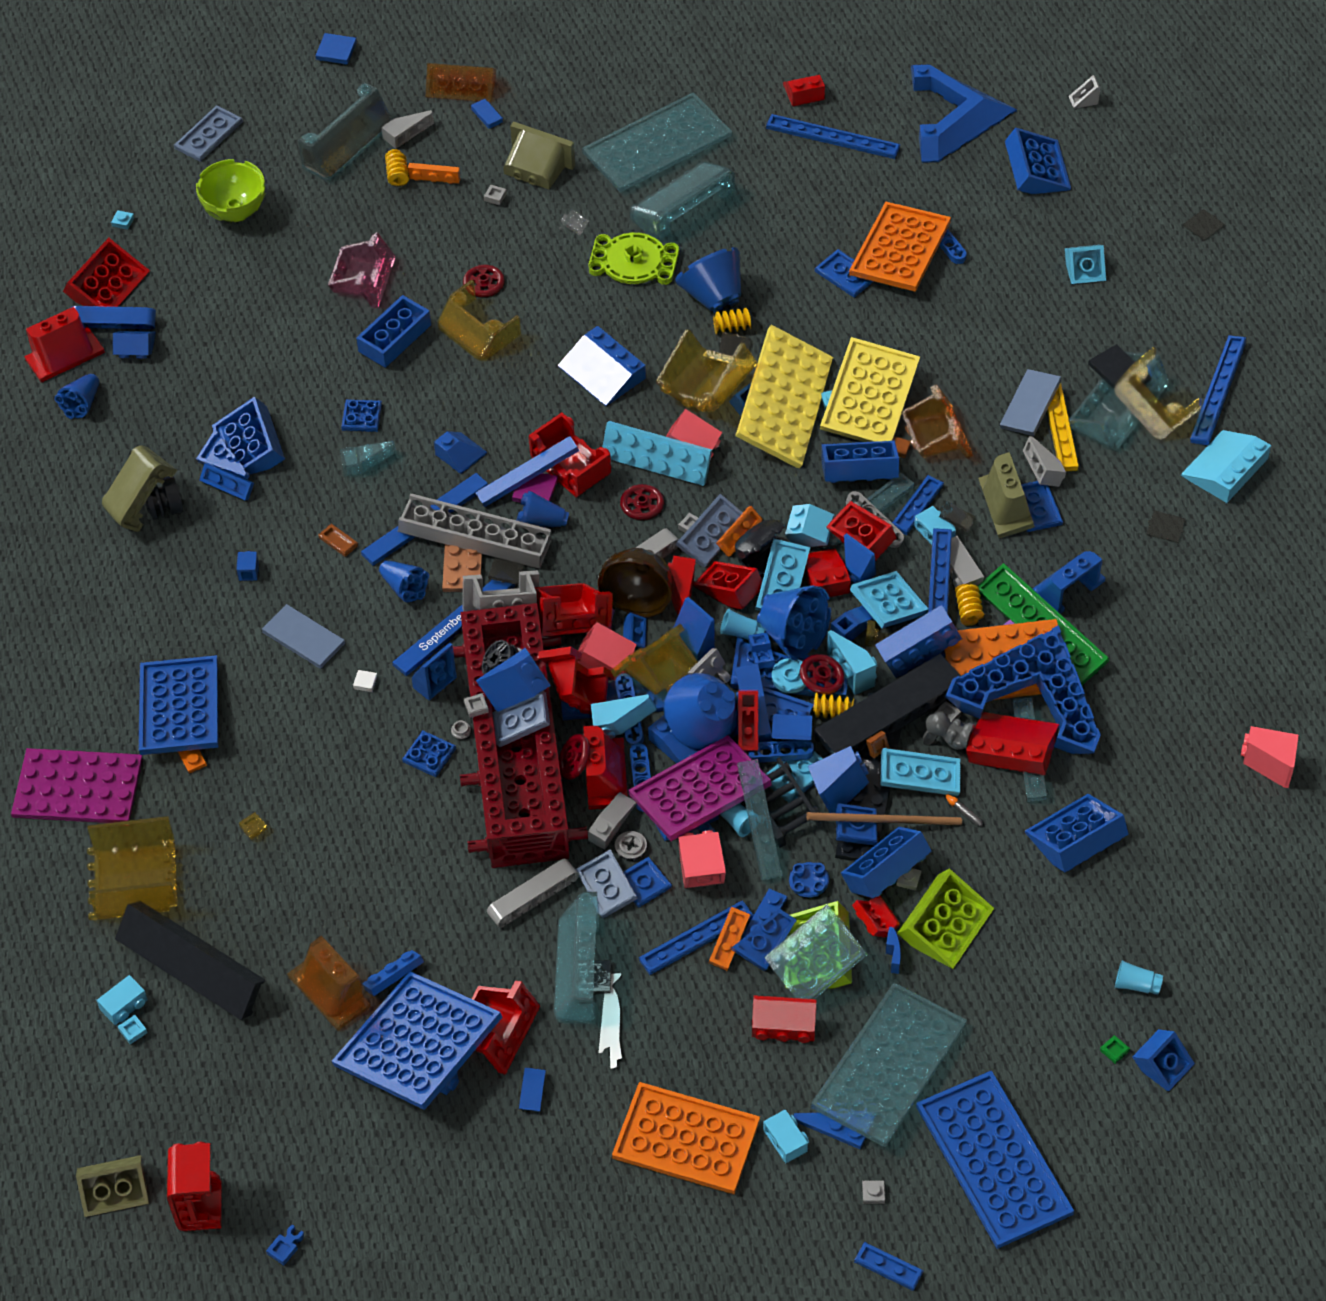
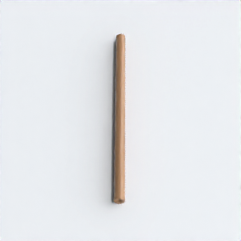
M807 812L806 816L807 820L934 825L962 824L961 817Z

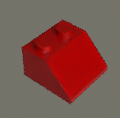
M820 75L783 82L792 106L824 100L825 85Z

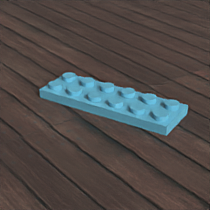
M611 421L607 422L602 446L609 450L611 460L702 486L706 483L712 449Z

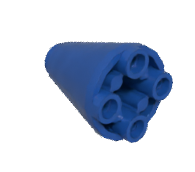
M94 374L85 375L58 391L55 401L67 418H82L88 414L99 387L98 377Z
M532 491L523 494L520 504L524 505L523 510L518 512L516 521L539 527L566 526L569 512H566L565 509Z
M384 561L380 565L379 572L401 600L413 602L424 598L429 579L427 571L418 566L394 561Z

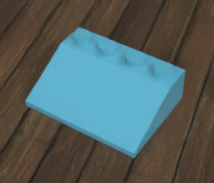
M1222 430L1185 469L1181 476L1228 503L1269 458L1271 445L1256 436Z

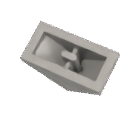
M1094 75L1091 76L1068 96L1074 109L1098 104L1100 86Z

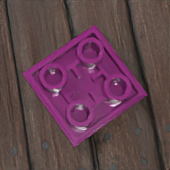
M541 473L516 488L512 501L521 503L523 494L528 491H532L551 501L558 482V476Z

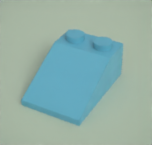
M832 630L828 631L827 654L842 666L845 678L848 679V686L853 694L856 695L875 687V679L877 678V662L875 658L871 657L865 649Z
M649 694L591 704L593 726L600 727L612 739L615 738V735H621L656 711L657 708Z

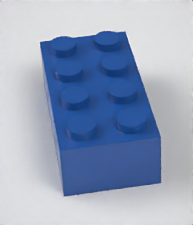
M402 295L356 337L358 352L386 368L431 326L430 311Z
M895 440L822 444V468L825 482L835 483L838 481L853 482L865 479L872 481L883 478L887 480L899 478V456Z
M941 605L875 644L894 677L897 678L907 674L914 667L922 665L929 658L939 655L941 651L949 646H954L962 638Z
M898 827L842 871L841 874L852 893L876 898L888 886L895 884L900 876L911 871L915 864L923 861L931 852V849L921 831Z

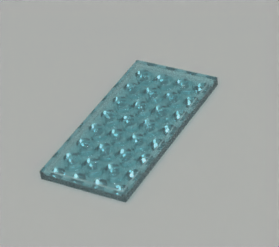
M693 92L583 147L582 153L621 193L731 137L732 131Z
M893 983L812 1101L811 1108L875 1143L886 1147L964 1029L967 1020Z

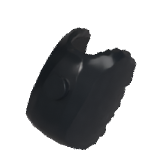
M766 520L753 526L743 534L735 544V552L740 565L757 568L760 576L764 575L773 539L788 542L787 539L776 535L782 532L785 525L780 520Z

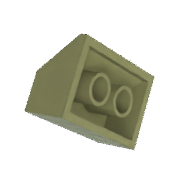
M141 1155L77 1168L76 1179L84 1217L149 1204Z

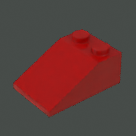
M852 501L826 526L843 543L846 533L875 553V561L896 539L891 524Z
M835 548L809 553L804 571L808 586L815 585L823 588L829 597L850 593L851 580L847 568Z
M673 555L672 563H668L673 576L671 600L677 615H679L685 598L689 597L691 599L696 559Z
M715 561L693 585L728 607L743 609L760 591L762 579L757 568Z

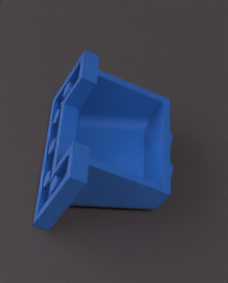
M1083 552L1035 586L1033 590L1061 614L1065 610V607L1062 605L1063 592L1070 585L1079 580L1090 591H1093L1105 582V577L1100 573L1102 559L1094 552Z

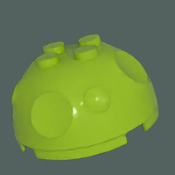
M234 159L216 162L204 169L199 175L198 183H196V192L205 211L217 220L229 222L243 221L258 211L266 193L264 176L257 166L248 161L238 163Z

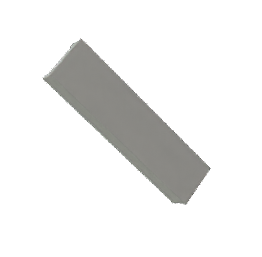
M411 493L402 516L399 517L398 532L447 545L458 546L466 550H477V553L539 569L551 543V529ZM418 500L422 503V505L417 506L413 503V501ZM431 505L438 506L440 510L432 509ZM448 510H455L458 515H452ZM466 514H471L476 519L471 520L466 517ZM483 519H490L493 521V524H487ZM501 524H509L511 528L506 529ZM519 528H525L529 533H522ZM537 533H544L546 538L539 537Z

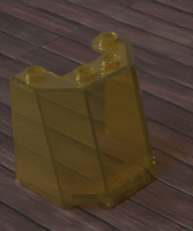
M686 329L659 374L656 383L660 386L662 392L680 401L684 406L688 408L695 407L703 412H714L755 368L757 361L743 343L739 344L733 356L703 348L693 333Z

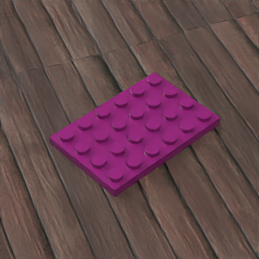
M727 735L629 789V795L667 838L673 841L768 788L772 783L771 779Z
M26 748L11 816L12 818L129 824L143 756L140 754Z

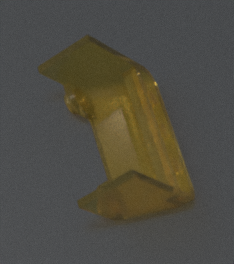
M470 280L449 296L438 319V329L475 359L484 361L521 335L520 318L516 315L505 324L498 320H490L483 324L463 309L476 300L474 281Z
M1153 347L1133 363L1115 385V394L1153 437L1163 439L1199 411L1202 400L1199 397L1186 409L1179 402H1171L1165 407L1142 382L1148 375L1146 364L1156 357L1157 349Z

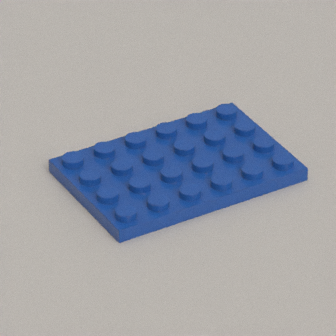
M217 655L140 663V755L218 748Z

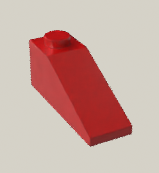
M738 690V746L742 750H758V690Z

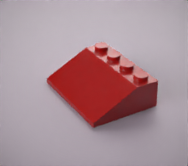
M108 237L67 282L63 292L82 306L118 307L150 270Z
M983 712L968 742L966 749L968 761L978 765L1046 775L1060 725Z

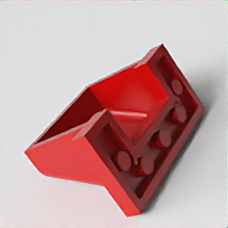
M75 307L26 328L32 353L24 357L40 382H44L105 353L104 348L89 327L84 328Z
M585 583L535 587L542 636L589 632L596 622L611 630L613 593L610 591L600 592Z
M571 646L539 651L538 659L548 664L561 700L568 703L569 706L577 708L581 713L592 715L591 704L606 702L608 681L614 680V672L604 666L590 669L578 663V661H581L582 653Z
M583 726L584 736L588 739L590 746L589 758L586 764L589 810L605 809L619 792L628 797L624 739H611L598 726Z
M515 981L511 989L478 986L472 997L473 1000L501 1012L503 1016L475 1050L483 1053L498 1073L501 1074L507 1073L540 1008L539 1003L522 981Z

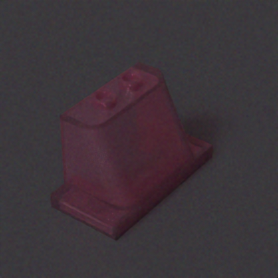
M378 233L372 234L369 241L343 246L340 249L328 286L334 293L364 297L372 308L379 307L396 256Z

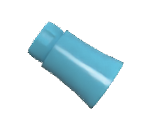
M727 609L720 628V634L736 636L749 640L748 635L760 634L765 631L757 620L747 618L730 609Z
M740 803L720 814L740 837L748 835L759 823V816Z
M1122 960L1117 973L1115 988L1135 990L1147 994L1150 992L1158 995L1163 975L1134 966Z

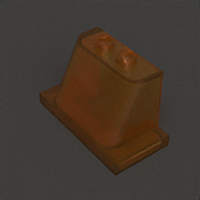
M937 384L930 387L933 395L902 411L907 424L905 430L909 436H912L910 442L923 458L960 450L966 458L973 456L952 404Z
M322 936L310 944L304 962L287 973L288 978L337 1031L370 1008V1003L363 997L359 975Z

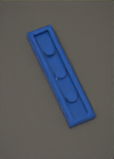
M927 475L892 523L903 534L907 535L914 526L915 516L928 508L944 486V482Z

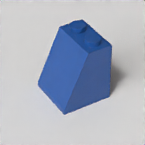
M851 746L808 766L817 791L829 813H836L838 803H849L869 783L866 776L869 774L865 763H863L859 752L855 753Z

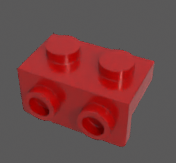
M881 896L871 898L870 901L856 900L852 905L857 917L867 926V931L872 936L888 937L889 927H893L895 930L900 924Z

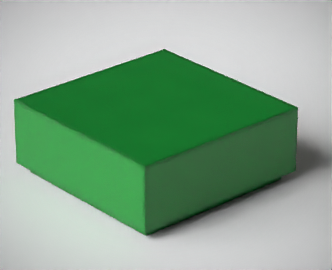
M1114 1035L1100 1047V1051L1116 1064L1130 1051V1048Z

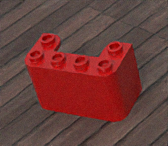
M561 412L529 435L530 455L534 458L571 436L579 451L546 470V472L550 475L558 476V482L573 496L578 497L611 473V454L608 449L599 447L596 450L591 449L583 439L575 435V424L572 418L567 417Z
M196 1142L189 1145L177 1143L168 1149L167 1201L176 1227L181 1231L221 1228L222 1180L216 1172L210 1171L212 1152L210 1143Z

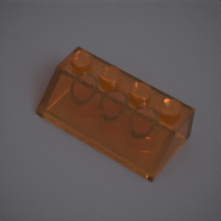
M427 63L425 97L473 101L486 99L488 102H491L495 87L496 68Z

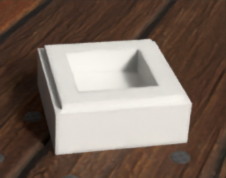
M358 670L353 688L373 692L377 673Z

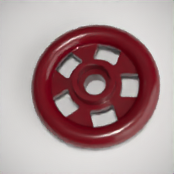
M492 265L475 266L468 270L463 278V285L466 291L476 297L493 296L503 288L505 283L503 273ZM493 280H497V284H492ZM475 282L476 286L472 287L470 283Z
M638 484L628 488L622 494L620 506L622 511L632 519L649 520L656 517L662 511L664 497L657 488L651 485ZM643 491H644V492H649L650 495L648 496V495L642 494V493H643ZM632 494H636L634 499L630 498ZM651 500H657V505H651ZM633 504L635 509L631 510L629 505ZM646 509H649V511H650V512H647V513H642V512H641V510H646Z
M822 654L807 657L800 666L802 682L809 690L822 695L833 694L844 684V670L830 656ZM815 662H819L820 665L816 668L812 664ZM828 665H830L831 667L834 668V671H833V672H831V670H830V668L828 667ZM807 672H813V678H809ZM831 677L837 680L835 684L829 682ZM816 683L824 684V687L818 686Z
M573 735L567 740L559 756L560 775L566 780L578 777L587 764L590 746L588 739L584 735Z

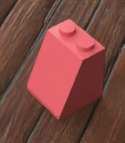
M685 409L671 426L666 437L713 450V448L716 449L720 444L721 440L719 437L722 432Z
M596 622L581 642L578 651L582 653V658L578 663L587 669L604 666L615 673V681L619 674L628 673L630 667L627 665L633 661L636 655L634 650L637 644Z
M1251 726L1249 734L1245 733L1241 756H1244L1243 764L1284 788H1289L1295 765L1299 735Z
M708 830L703 831L702 834L685 833L678 837L684 888L724 884L726 871L719 833Z

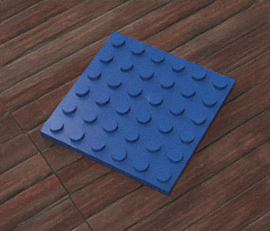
M410 971L335 1056L332 1063L335 1067L425 1110L503 1016L501 1012Z

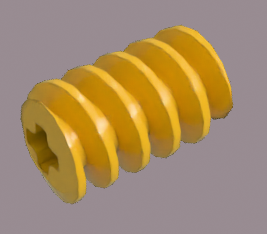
M392 149L385 155L387 179L391 185L402 186L409 181L407 158L400 150Z
M747 308L743 309V313L740 309H737L736 314L733 310H730L729 315L726 311H723L722 316L719 312L715 313V317L713 316L715 334H718L719 329H721L722 333H725L726 328L731 333L733 327L738 332L740 326L745 331L747 325L751 329V318Z
M972 584L959 585L955 588L960 621L965 626L975 625L984 616L979 587Z
M815 693L813 712H815L816 718H819L820 714L823 713L824 719L829 714L832 719L854 706V699L851 703L849 697L846 696L843 702L839 695L835 701L832 694L828 700L825 694L819 699L818 693Z

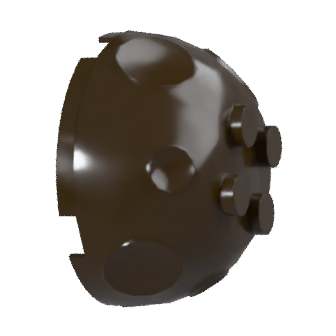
M631 548L613 554L601 567L597 583L598 590L600 592L610 591L613 593L612 608L614 610L617 607L625 611L626 615L633 613L644 618L653 617L662 613L672 598L673 576L669 566L659 555H656L651 550Z

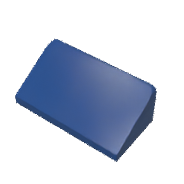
M629 613L624 618L623 637L637 644L635 650H645L647 618Z

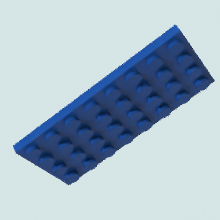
M992 1070L916 1103V1108L997 1249L1074 1215V1209Z

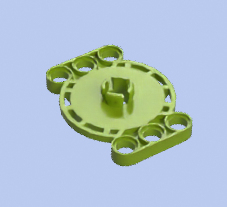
M626 233L613 239L606 234H601L596 237L589 261V273L593 276H600L606 272L612 279L626 284H640L656 278L660 284L667 285L672 282L679 256V246L676 243H667L663 246L656 238L643 233ZM600 241L608 242L605 245L599 244ZM673 249L676 252L668 253L667 251ZM601 253L604 256L596 257L595 255ZM671 262L672 265L665 266L664 263ZM594 266L601 267L599 270H593L592 268ZM668 275L669 278L663 279L661 276Z

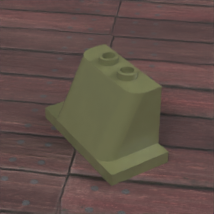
M514 121L510 125L512 149L503 168L505 175L529 182L531 185L550 189L564 168L573 170L575 167L573 141Z
M1010 452L999 455L994 460L989 474L978 479L998 537L1004 538L1034 528L1035 526Z

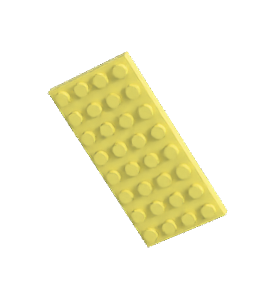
M771 325L767 330L736 437L796 468H800L803 465L821 402V393L824 391L833 357Z

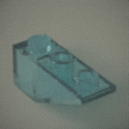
M394 441L340 449L344 477L363 474L395 455Z

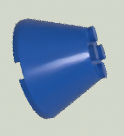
M732 247V251H727L725 248L711 253L689 265L687 272L684 274L680 272L675 278V282L679 287L707 309L713 311L714 314L721 312L723 307L739 303L738 298L741 296L740 251L738 248Z
M815 585L777 592L771 595L766 594L763 598L761 611L757 616V622L761 624L763 629L789 658L805 660L809 657L808 653L813 647L817 650L822 644L828 631L831 619V608L828 607L827 599H830L829 595L823 588Z
M694 673L682 677L671 686L664 701V717L671 729L670 732L679 742L689 748L702 750L727 735L731 738L738 724V704L734 692L723 681L709 674Z

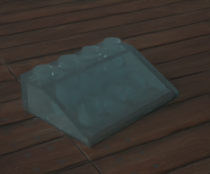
M827 904L764 958L795 998L815 999L868 954L841 918Z

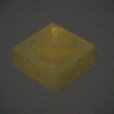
M868 620L864 646L872 647L873 640H877L878 629H875L876 621Z
M255 812L239 822L240 828L251 840L267 830L266 824Z

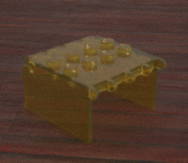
M169 816L87 826L93 847L87 849V854L95 856V862L87 864L88 870H95V879L88 881V887H95V890L89 891L88 904L93 905L94 912L88 914L89 920L123 917L127 904L142 901L158 912L170 911L171 907L178 905L175 842H171L175 840Z

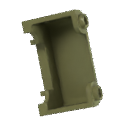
M140 445L133 448L131 455L110 489L103 496V508L120 526L139 532L144 525L139 521V518L143 516L139 511L157 482L163 484V478L166 476L173 478L177 469L146 446Z

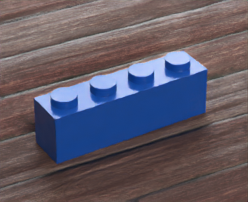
M758 663L735 667L736 675H732L734 687L738 686L739 690H758V742L772 741ZM736 692L737 703H738V692Z

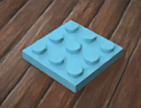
M897 571L852 584L850 591L881 628L926 615L928 612L927 606Z

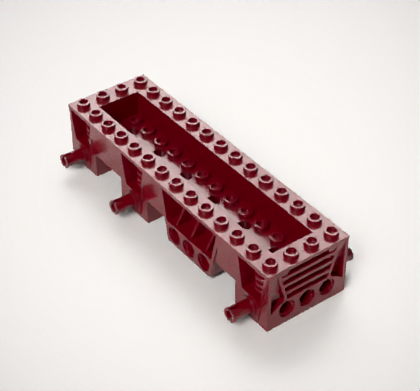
M537 603L460 612L464 644L453 647L454 658L464 657L466 659L470 697L483 693L489 713L473 717L479 771L471 774H460L461 787L477 784L481 786L487 834L485 839L467 841L468 853L487 851L491 859L492 868L569 859L570 841L588 839L587 826L571 829L567 826L549 687L543 691L547 696L550 725L499 747L496 745L492 713L496 710L476 681L484 675L482 672V661L487 649L499 640H504L520 649L526 648L547 679L546 664L538 659L539 651H544V647L561 646L560 635H541ZM520 747L521 751L513 752L511 749ZM520 779L526 781L523 785H518L515 783L517 780ZM522 813L530 814L529 817H520Z

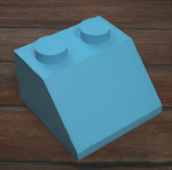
M1104 245L1065 248L1066 266L1071 284L1106 281Z
M811 504L795 505L792 507L785 536L789 542L807 547L828 545L831 532L826 526L835 518V515Z

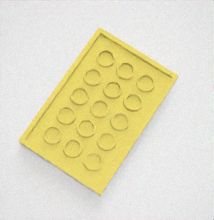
M851 337L820 429L862 442L892 441L920 356Z

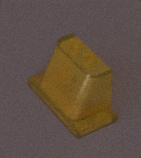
M679 624L657 641L627 656L611 670V673L616 677L625 671L649 691L657 695L665 689L668 692L676 681L689 675L688 672L698 661L680 637V634L685 629Z

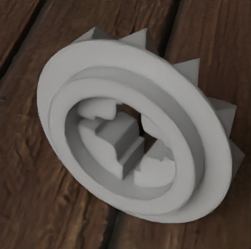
M635 831L624 832L615 841V850L625 860L628 858L635 860L639 856L642 857L647 848L645 837ZM634 841V847L629 851L627 845Z

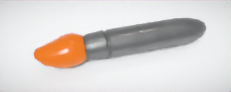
M949 794L946 795L950 805L955 806L957 810L975 825L983 826L981 819L959 802L956 797Z

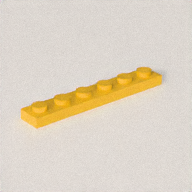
M1060 383L1047 409L1056 457L1061 461L1065 471H1078L1075 447Z

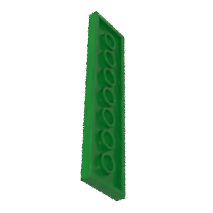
M1004 563L978 585L979 593L1008 620L1015 624L1057 619L1061 636L1066 643L1071 656V662L1074 664L1081 685L1086 683L1109 662V658Z

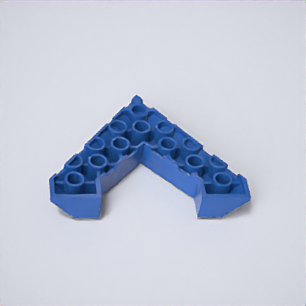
M931 65L911 66L914 91L931 90L942 95L945 100L953 105H958L956 109L939 123L920 125L919 144L922 163L941 161L949 153L952 154L961 148V145L975 139L987 131L989 127L996 125L1004 120L1007 115L1017 111V109L946 75Z
M1059 625L1052 628L1051 631L1040 634L1028 640L1027 643L1020 644L993 658L992 661L984 665L981 664L962 676L953 678L945 696L961 712L980 719L986 702L1037 684L1053 718L1060 725V731L1054 745L1055 748L1071 754L1094 753L1101 736L1099 729L1095 725L1091 708L1085 699V693L1074 664L1071 662L1070 653L1061 636Z

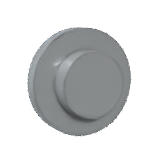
M459 720L453 724L451 733L457 739H465L470 735L471 728L467 722Z

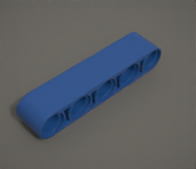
M72 306L79 313L84 328H155L156 310L153 308Z

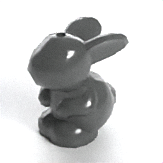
M936 712L931 714L926 720L927 731L924 733L923 742L926 745H931L938 736H942L952 749H967L975 724L971 722L966 724L961 722L960 719L950 722L949 717L944 712Z

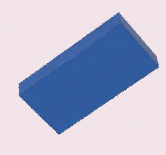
M486 99L471 105V110L488 129L503 122V118Z

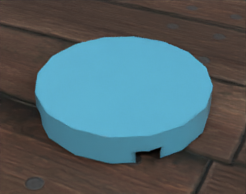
M786 658L774 665L772 682L778 690L785 693H797L806 688L800 678L802 661Z

